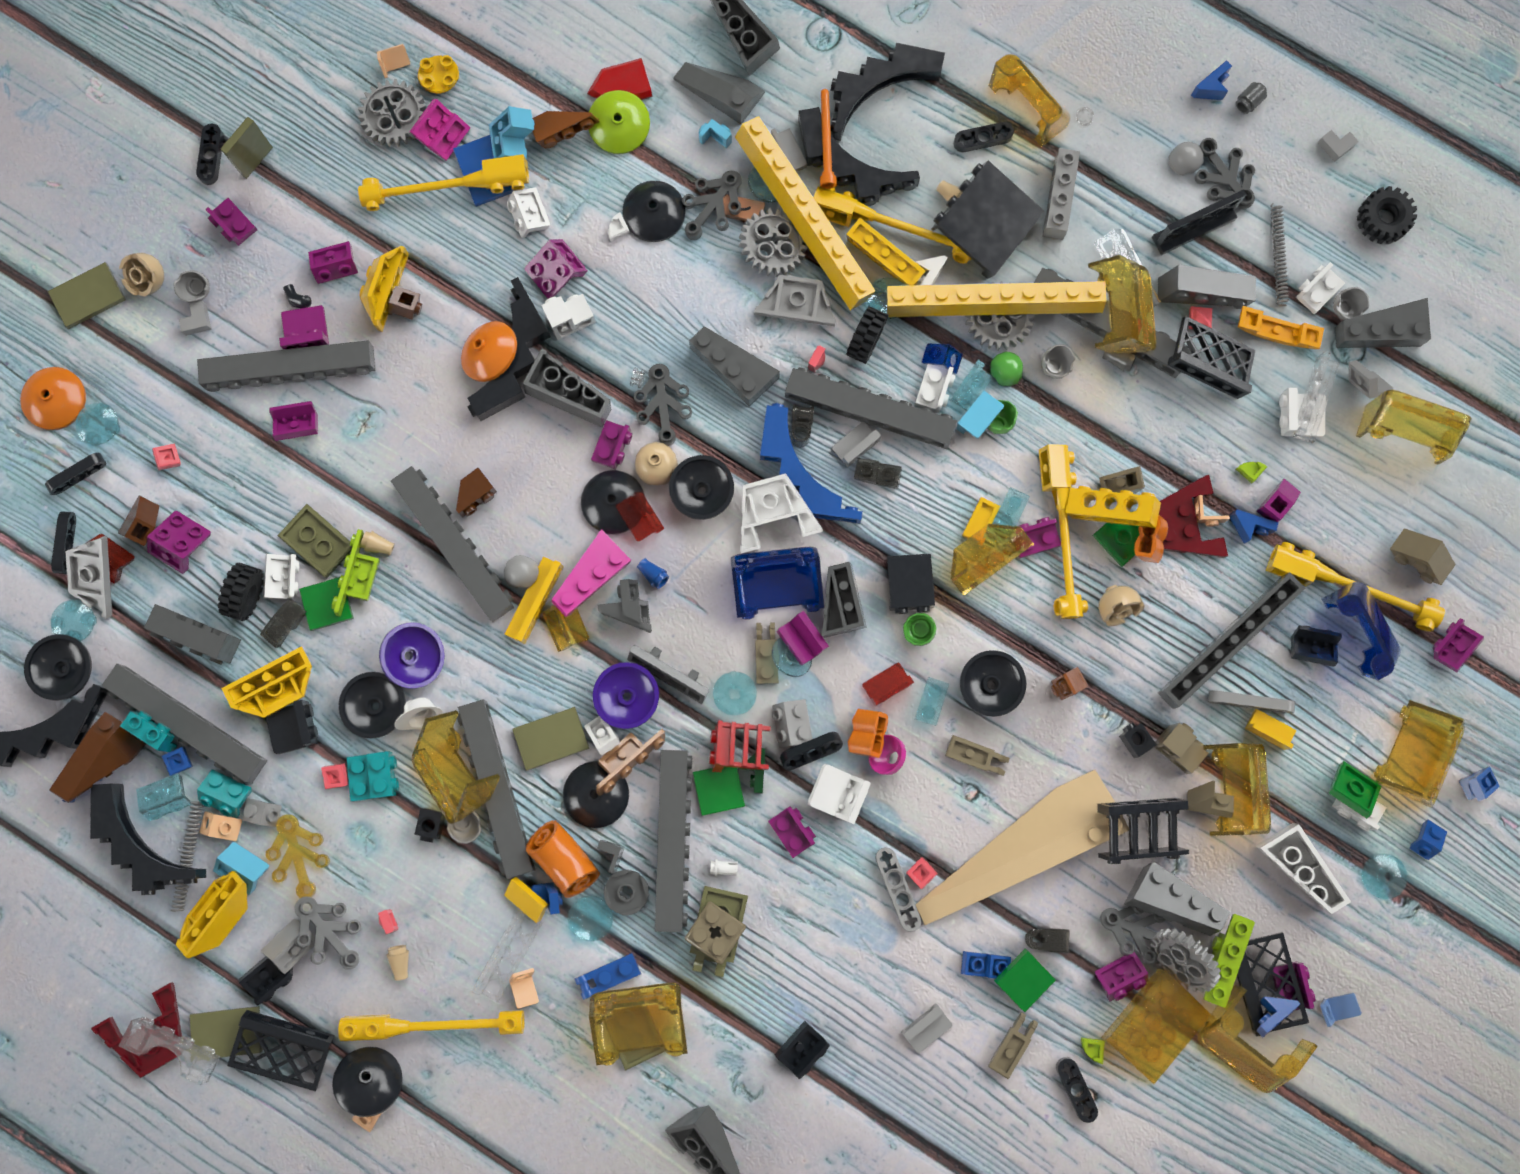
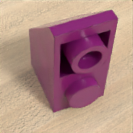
M1282 479L1256 511L1266 519L1279 522L1295 504L1301 492L1286 479Z

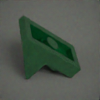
M761 748V764H765V748ZM756 753L747 760V763L755 764ZM738 768V770L755 771V775H750V788H754V793H763L764 770Z

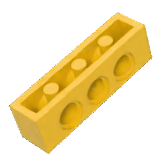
M1079 486L1078 489L1070 488L1065 513L1072 519L1156 528L1161 502L1154 494L1148 492L1136 495L1127 490H1121L1120 493H1117L1107 488H1099V491L1091 490V488L1086 486ZM1092 500H1096L1095 505L1089 507V503ZM1113 502H1117L1116 507L1109 510L1110 505ZM1138 504L1137 510L1130 512L1131 507Z

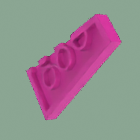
M601 529L556 592L551 602L565 617L569 616L631 562V559Z

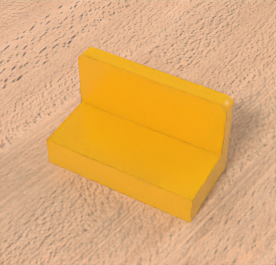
M1254 709L1245 729L1283 750L1292 749L1294 744L1290 742L1296 730L1268 714Z

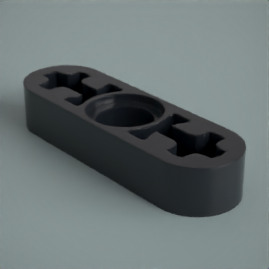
M1000 122L962 130L955 135L953 145L959 152H969L1006 144L1011 141L1014 128L1008 122ZM1001 129L1008 132L1006 137L1003 134H999ZM978 134H988L989 140L986 142L980 141ZM972 135H974L975 144H973V140H971ZM960 138H964L967 141L966 145L960 142Z
M213 123L205 125L202 129L196 169L197 177L205 185H212L218 180L222 154L221 148L224 140L222 130ZM213 131H215L217 135H213V138L211 139L209 134H213ZM208 150H215L213 158H205V153ZM209 170L211 174L207 175V178H205L203 174H206Z
M93 453L45 482V486L50 495L60 494L102 469L106 465V461L101 453Z
M61 511L57 518L51 560L52 572L56 574H67L66 551L73 548L76 528V515L74 512Z
M829 732L785 750L780 755V760L784 769L794 770L839 751L843 746V742L837 732Z
M1069 1057L1059 1059L1056 1064V1071L1076 1115L1086 1123L1095 1121L1098 1116V1109L1077 1063ZM1063 1064L1072 1065L1073 1067L1070 1068V1072L1073 1077L1078 1075V1078L1070 1080L1069 1075L1065 1071L1062 1072V1069H1064ZM1076 1083L1082 1085L1083 1092L1080 1096L1072 1095V1085ZM1084 1100L1086 1106L1092 1108L1089 1117L1081 1114L1084 1108L1080 1102L1076 1105V1101Z

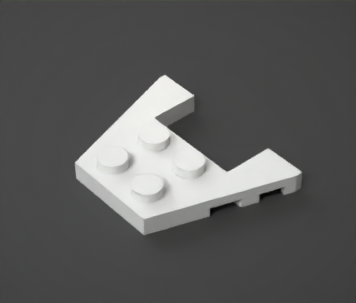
M786 473L743 485L741 553L761 548L755 526L797 515L803 537L823 532L822 527Z

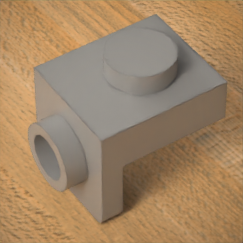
M247 798L242 820L258 825L276 827L282 806Z

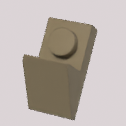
M1141 466L1099 477L1101 488L1110 489L1112 492L1120 493L1121 490H1127L1136 494L1145 488Z
M1210 781L1187 792L1188 810L1232 818L1234 813V796L1215 793V781Z

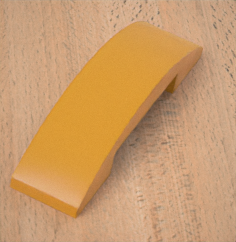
M1242 306L1238 322V328L1259 338L1284 345L1320 349L1324 328L1307 323L1301 325L1263 315L1264 311Z

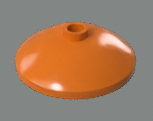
M499 321L488 322L476 328L465 341L461 353V365L466 375L478 382L491 381L502 375L509 368L516 354L517 338L514 331L508 325Z
M61 367L44 368L34 373L24 384L20 397L21 408L26 418L37 427L46 430L62 429L74 423L82 414L86 403V391L82 381L71 371ZM49 392V396L45 398V393Z

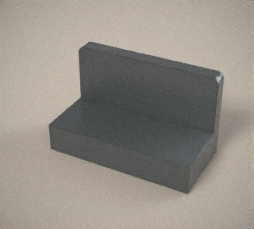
M600 840L597 849L614 855L608 872L616 873L625 847L606 840Z

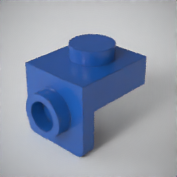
M1428 819L1422 824L1419 837L1410 845V849L1426 860H1429L1442 851L1447 831Z
M554 882L532 885V891L549 904L548 910L550 915L559 914V905L563 904L562 893L557 891Z

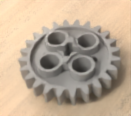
M386 79L384 86L377 82V89L371 86L372 93H364L367 99H360L364 107H358L361 113L358 118L362 122L360 125L363 130L365 129L366 135L371 136L374 142L378 140L380 145H383L386 141L389 147L392 146L393 142L400 147V141L402 140L405 144H408V137L415 140V137L409 131L426 110L423 97H420L419 91L415 90L412 84L407 87L405 81H402L399 85L397 79H394L393 84H390L388 79ZM385 98L389 99V102L401 125V128L399 129L397 128L395 121L393 120L391 113L386 105V102L384 100ZM402 98L401 101L394 102L395 99ZM383 106L381 110L375 111L377 107ZM405 116H410L409 119L402 120ZM386 124H391L389 128H383Z
M769 208L767 214L760 210L758 215L753 213L751 219L748 218L746 220V225H743L742 233L739 236V239L742 240L739 247L744 248L741 255H748L745 262H753L752 269L758 266L759 273L766 270V274L769 276L771 271H773L775 277H777L780 271L783 275H786L788 270L793 272L795 266L798 267L800 265V260H803L805 257L804 253L807 250V246L804 245V240L790 219L787 218L786 213L782 216L780 215V210L777 209L776 213L773 214L771 208ZM778 230L784 231L786 235L780 234ZM758 231H763L765 236L760 235ZM781 250H786L789 255L783 254ZM760 251H766L768 256L763 255Z
M967 315L965 317L970 319L966 320L965 325H972L968 332L976 333L973 338L974 340L982 339L980 342L981 346L987 342L988 349L992 345H996V349L999 351L1001 345H1003L1005 350H1008L1009 343L1016 347L1017 340L1022 343L1025 339L1023 335H1029L1030 331L1028 329H1032L1034 325L1030 321L1034 320L1035 315H1003L1000 319L996 317L997 315H985L989 317V322H983L980 319L982 315ZM998 327H1005L1008 333H1001Z
M1166 928L1165 931L1161 929L1153 937L1150 946H1152L1150 950L1156 954V960L1159 961L1157 966L1163 967L1162 972L1169 973L1170 979L1175 978L1178 985L1183 983L1186 989L1191 987L1194 992L1198 989L1202 993L1205 990L1209 992L1211 988L1215 987L1221 977L1219 975L1221 970L1217 968L1219 963L1212 960L1214 955L1208 954V948L1200 946V940L1195 942L1192 935L1187 937L1184 931H1181L1179 934L1176 928L1172 931Z

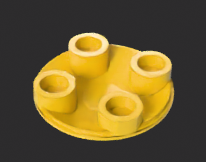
M437 55L423 58L420 61L418 81L423 89L430 93L440 94L449 91L456 85L459 78V69L451 56Z

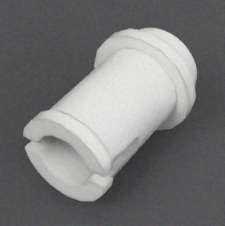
M715 859V861H711L710 874H715V877L717 875L737 876L738 861H718V859Z

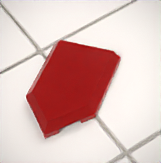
M642 58L601 69L587 94L593 98H598L607 92L621 90L636 95L640 100L653 97Z

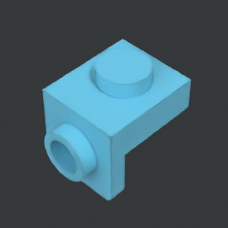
M713 119L708 124L704 123L699 129V142L701 144H704L710 136L726 149L732 143L730 129L724 124H718Z

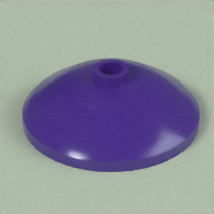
M416 622L400 624L391 629L382 640L379 650L380 665L386 677L394 684L409 689L424 687L434 681L440 674L445 660L444 646L438 634L430 627ZM406 652L410 654L409 660L405 659Z
M624 662L612 665L604 670L595 682L593 688L594 707L598 715L609 725L620 729L636 728L646 723L657 709L659 703L657 682L647 669L638 664ZM625 693L631 694L629 701L623 699Z

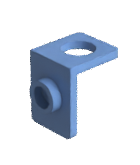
M1354 993L1327 998L1320 1004L1327 1027H1331L1335 1021L1362 1014Z

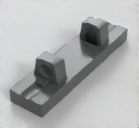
M633 645L629 651L628 661L644 667L656 678L698 703L703 704L710 689L696 682L699 672L692 669L688 676L659 660L662 652L659 648L654 647L649 654L638 646Z

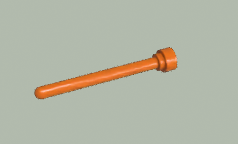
M822 89L821 116L824 172L820 176V187L830 189L837 186V177L832 171L829 91Z

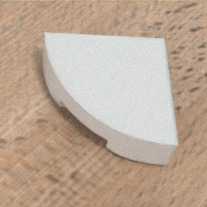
M621 213L616 214L609 225L608 235L610 241L630 233Z

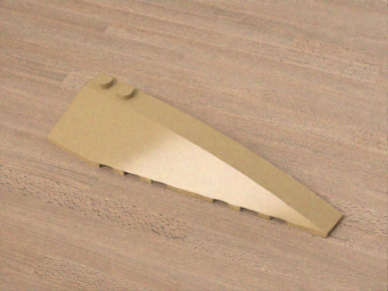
M1092 770L1053 789L1046 797L1018 818L1016 822L1006 828L939 886L917 902L915 905L924 925L994 895L1108 841L1109 819L1106 818L1105 814L1097 813V803L1115 801L1096 770ZM1120 815L1118 819V836L1129 831L1123 815Z

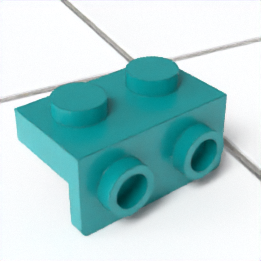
M213 769L197 789L198 800L202 805L213 807L219 810L221 814L234 818L239 817V809L252 792L251 787Z

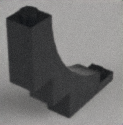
M518 277L511 280L513 288L510 289L516 300L510 304L512 330L517 338L515 357L509 368L502 375L489 381L480 390L467 398L470 402V405L467 407L473 417L477 416L480 421L526 397L516 379L528 373L535 361L529 349L551 337Z
M93 684L86 691L84 702L72 699L59 712L41 723L21 730L0 732V766L12 767L20 750L34 757L45 758L54 741L68 748L77 749L90 729L107 696L106 692L108 690L101 685Z

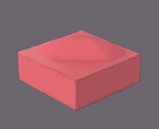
M1191 306L1189 318L1212 328L1213 308Z
M820 345L817 346L808 362V370L815 373L824 364L826 348Z
M175 444L152 449L158 470L181 465Z
M345 763L321 767L325 789L349 785Z
M923 857L906 872L920 889H923L938 874Z
M391 909L378 913L379 924L386 934L399 929Z

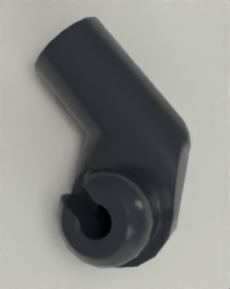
M293 284L283 287L291 306L300 309L311 306V297L297 294Z

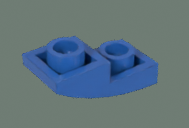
M963 951L961 974L996 979L1011 963V957Z

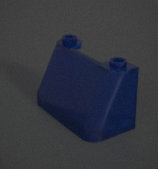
M808 546L744 553L731 557L737 618L752 619L755 617L754 615L758 614V610L801 605L807 612H817L824 608L820 557L816 547Z
M1353 582L1321 598L1327 609L1337 608L1345 616H1356L1372 645L1362 651L1364 661L1358 665L1362 676L1380 680L1391 674L1401 655V649L1369 588L1363 583Z

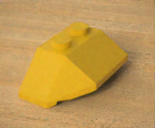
M399 246L374 259L372 266H369L367 269L366 283L360 289V300L372 323L380 332H383L389 315L388 302L395 286H399L409 253L403 246Z
M301 646L221 689L231 708L265 718L292 704L294 701L305 697L312 664L304 648Z
M231 871L229 874L214 880L186 916L180 938L176 942V946L186 958H192L220 946L247 911L246 883L236 872Z

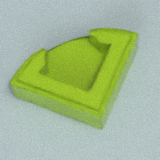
M1246 462L1235 470L1252 484L1268 466L1261 462Z
M1081 1037V1045L1085 1054L1093 1061L1103 1064L1105 1041Z

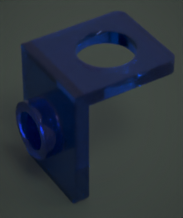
M928 343L921 362L923 364L942 365L947 369L953 367L952 373L957 374L963 354L948 344ZM953 354L956 357V362L954 366L951 365V357Z

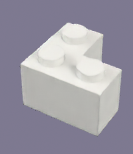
M583 294L579 296L573 295L566 302L563 301L561 296L551 297L545 301V304L541 305L557 340L596 323Z

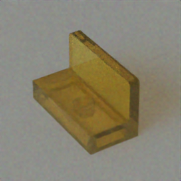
M555 605L542 612L558 652L564 651L574 644L589 640L578 609L574 610L567 617Z

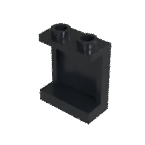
M931 554L887 556L886 568L888 570L890 611H895V614H907L908 610L917 609V613L930 612V609L935 606Z

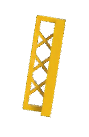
M861 218L847 232V240L903 286H916V283L926 273L921 266Z
M543 556L538 566L539 574L537 580L531 587L527 588L505 632L506 636L526 644L564 568L560 562L552 561Z

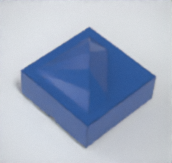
M180 747L161 756L170 776L193 767L185 747Z

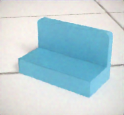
M983 391L959 420L957 430L962 434L967 431L975 438H980L1004 408V405L986 391Z
M233 842L217 857L213 872L221 877L229 874L231 871L236 872L246 883L247 894L250 895L255 890L258 879L268 870L269 864Z

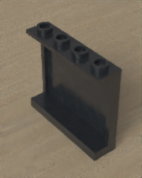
M988 160L982 165L978 163L971 172L973 174L971 179H966L958 188L960 193L957 196L953 195L946 203L948 208L944 213L941 211L934 218L935 224L931 228L932 231L939 229L984 270L981 274L987 279L996 275L1044 213V210Z

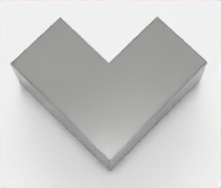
M1331 130L1318 141V144L1335 162L1351 150L1359 141L1351 132L1339 139Z
M203 301L190 303L191 316L179 319L181 332L187 336L211 330L207 305Z

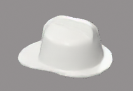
M423 697L409 700L404 705V713L397 718L395 728L398 730L430 728L442 719L443 711L439 707L434 706L428 698Z

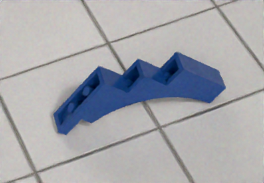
M779 403L767 405L760 460L781 463L779 475L787 474L795 488L799 490V494L815 518L860 524L863 511H858V508L851 506L841 509L842 497L829 491L813 479L799 461L790 440L788 408Z

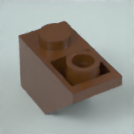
M476 468L460 481L456 511L462 518L465 515H472L477 510L476 507L481 503L485 504L491 501L497 492L479 468Z
M139 495L118 534L145 546L147 536L155 529L160 505Z

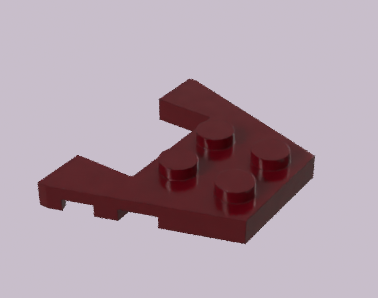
M1205 475L1160 501L1159 515L1168 523L1167 536L1163 541L1165 551L1195 553L1204 556H1218L1219 558L1228 557L1224 537L1206 541L1201 540L1192 499L1198 495L1208 496L1213 494L1209 475Z
M173 982L152 993L162 1015L124 1037L113 1017H109L91 1028L96 1035L98 1034L105 1041L104 1043L109 1048H113L121 1056L120 1058L140 1078L184 1054L175 985Z

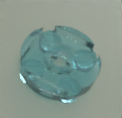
M736 671L726 673L714 685L713 697L715 704L727 715L737 716L745 714L756 702L757 690L755 683L744 673ZM730 689H740L739 695L741 697L739 699L736 697L731 699Z

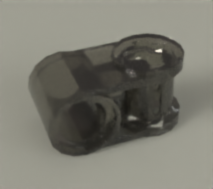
M793 404L791 441L796 447H805L810 441L814 406L805 408L797 407L796 404ZM798 432H804L806 434V437L804 439H798L795 436V434Z
M1031 929L1025 935V943L1031 949L1069 953L1070 930ZM1033 937H1041V942H1033Z

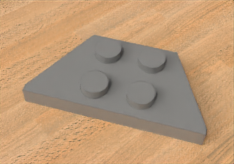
M779 275L772 288L768 290L764 299L754 310V315L833 327H835L836 323L821 280Z
M103 536L67 550L66 565L68 592L75 598L82 600L89 608L95 607L101 611V617L107 619L112 616L108 540L107 536Z

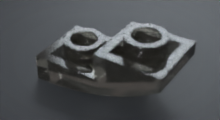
M858 458L854 479L878 486L898 489L902 467L882 464L876 460Z
M288 599L273 615L260 635L275 648L281 647L290 631L298 627L307 612L294 600Z

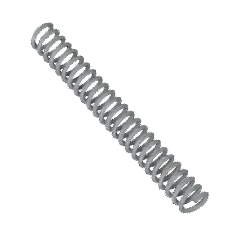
M1272 203L1270 211L1272 212L1271 223L1273 224L1271 226L1273 228L1272 239L1274 240L1272 242L1274 244L1273 252H1275L1273 259L1275 260V288L1277 289L1276 300L1278 301L1276 304L1278 306H1287L1286 304H1279V302H1288L1289 299L1278 300L1279 298L1289 297V295L1278 296V294H1287L1289 292H1278V290L1288 289L1286 286L1288 285L1286 282L1288 279L1285 278L1288 275L1285 274L1287 271L1284 270L1287 268L1284 266L1287 263L1283 262L1287 259L1282 258L1286 256V254H1282L1286 250H1281L1286 247L1281 246L1285 242H1280L1284 241L1285 238H1279L1284 237L1285 234H1278L1285 232V230L1274 231V229L1284 228V226L1274 227V225L1284 224L1282 222L1284 220L1282 218L1284 215L1282 214L1283 206L1272 207L1274 205Z
M199 801L191 802V804L196 806H190L194 810H190L189 813L195 815H189L188 817L193 819H188L187 821L194 824H187L188 827L192 828L185 829L186 831L193 832L185 833V835L191 837L184 838L192 842H183V844L189 846L182 847L183 849L191 850L182 851V853L188 855H181L182 858L189 860H180V862L187 863L180 865L191 868L189 866L193 865L191 861L194 859L191 857L195 856L193 854L195 850L192 848L196 847L194 844L197 841L193 839H197L198 837L195 835L199 834L197 831H194L199 830L197 826L200 823L196 821H201L198 817L202 816L200 814L202 809L199 808L204 807L199 804ZM177 882V885L184 887H175V889L183 891L174 892L183 896H173L181 900L172 901L181 905H172V907L179 908L171 909L172 912L185 910L183 906L186 904L183 902L187 901L185 893L188 892L186 888L189 886L183 884V882Z

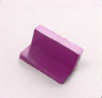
M804 611L777 629V633L800 665L806 664L829 647Z

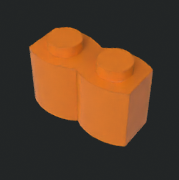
M1158 515L1156 528L1139 526L1140 535L1135 542L1134 551L1135 555L1142 561L1159 563L1164 553L1163 541L1167 536L1168 523L1160 515Z
M857 709L852 719L853 732L848 739L849 752L856 755L879 758L883 750L884 735L888 726V715L879 711Z

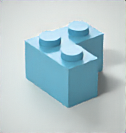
M508 106L489 124L493 157L501 158L524 154L527 159L524 138L534 130L532 112L530 109Z

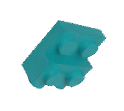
M141 710L139 713L129 712L120 727L158 751L171 752L176 749L178 745L172 742L175 736L169 733L171 730L169 727L160 722L155 724L151 721L152 717Z
M386 751L346 757L351 802L397 796L396 791H399L398 778H395L394 769L397 768V760L392 752Z

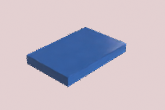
M490 135L453 148L463 176L483 170L482 160L494 159ZM512 186L503 187L504 191L502 193H492L491 189L468 187L476 207L512 194L514 191Z

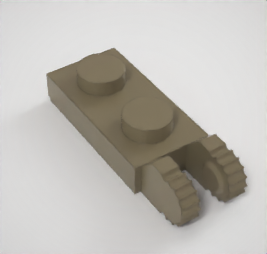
M770 622L769 625L770 640H762L761 623H756L757 684H779L775 622Z
M952 735L945 754L948 758L1004 776L1005 771L1002 768L991 766L992 758L1003 763H1009L1010 760L1009 757L996 753L993 749Z
M1023 1012L1018 1015L1013 1026L1009 1028L988 1064L989 1068L1007 1079L1010 1078L1031 1042L1030 1038L1038 1025V1022L1033 1020L1029 1023L1025 1034L1020 1033L1018 1030L1026 1017V1014Z

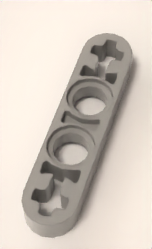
M1209 691V703L1283 713L1295 712V701L1224 691Z
M881 848L877 851L875 858L900 924L907 931H916L921 925V918L896 854L890 848ZM883 851L887 854L891 853L890 865L896 864L897 867L889 869L885 873L883 868H888L886 862L880 861ZM892 872H897L900 875V882L897 885H891L888 882V875ZM900 893L908 896L909 901L905 906H899L896 903V897ZM912 906L913 910L909 911L912 918L916 917L917 920L914 922L913 927L909 924L905 925L904 921L907 920L905 912L901 915L900 910H907Z

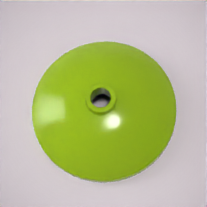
M621 90L610 91L598 97L590 107L589 112L596 116L600 122L594 124L589 129V134L601 149L613 154H625L637 149L647 138L650 129L649 113L645 104L636 95ZM620 115L622 119L615 121L614 117Z

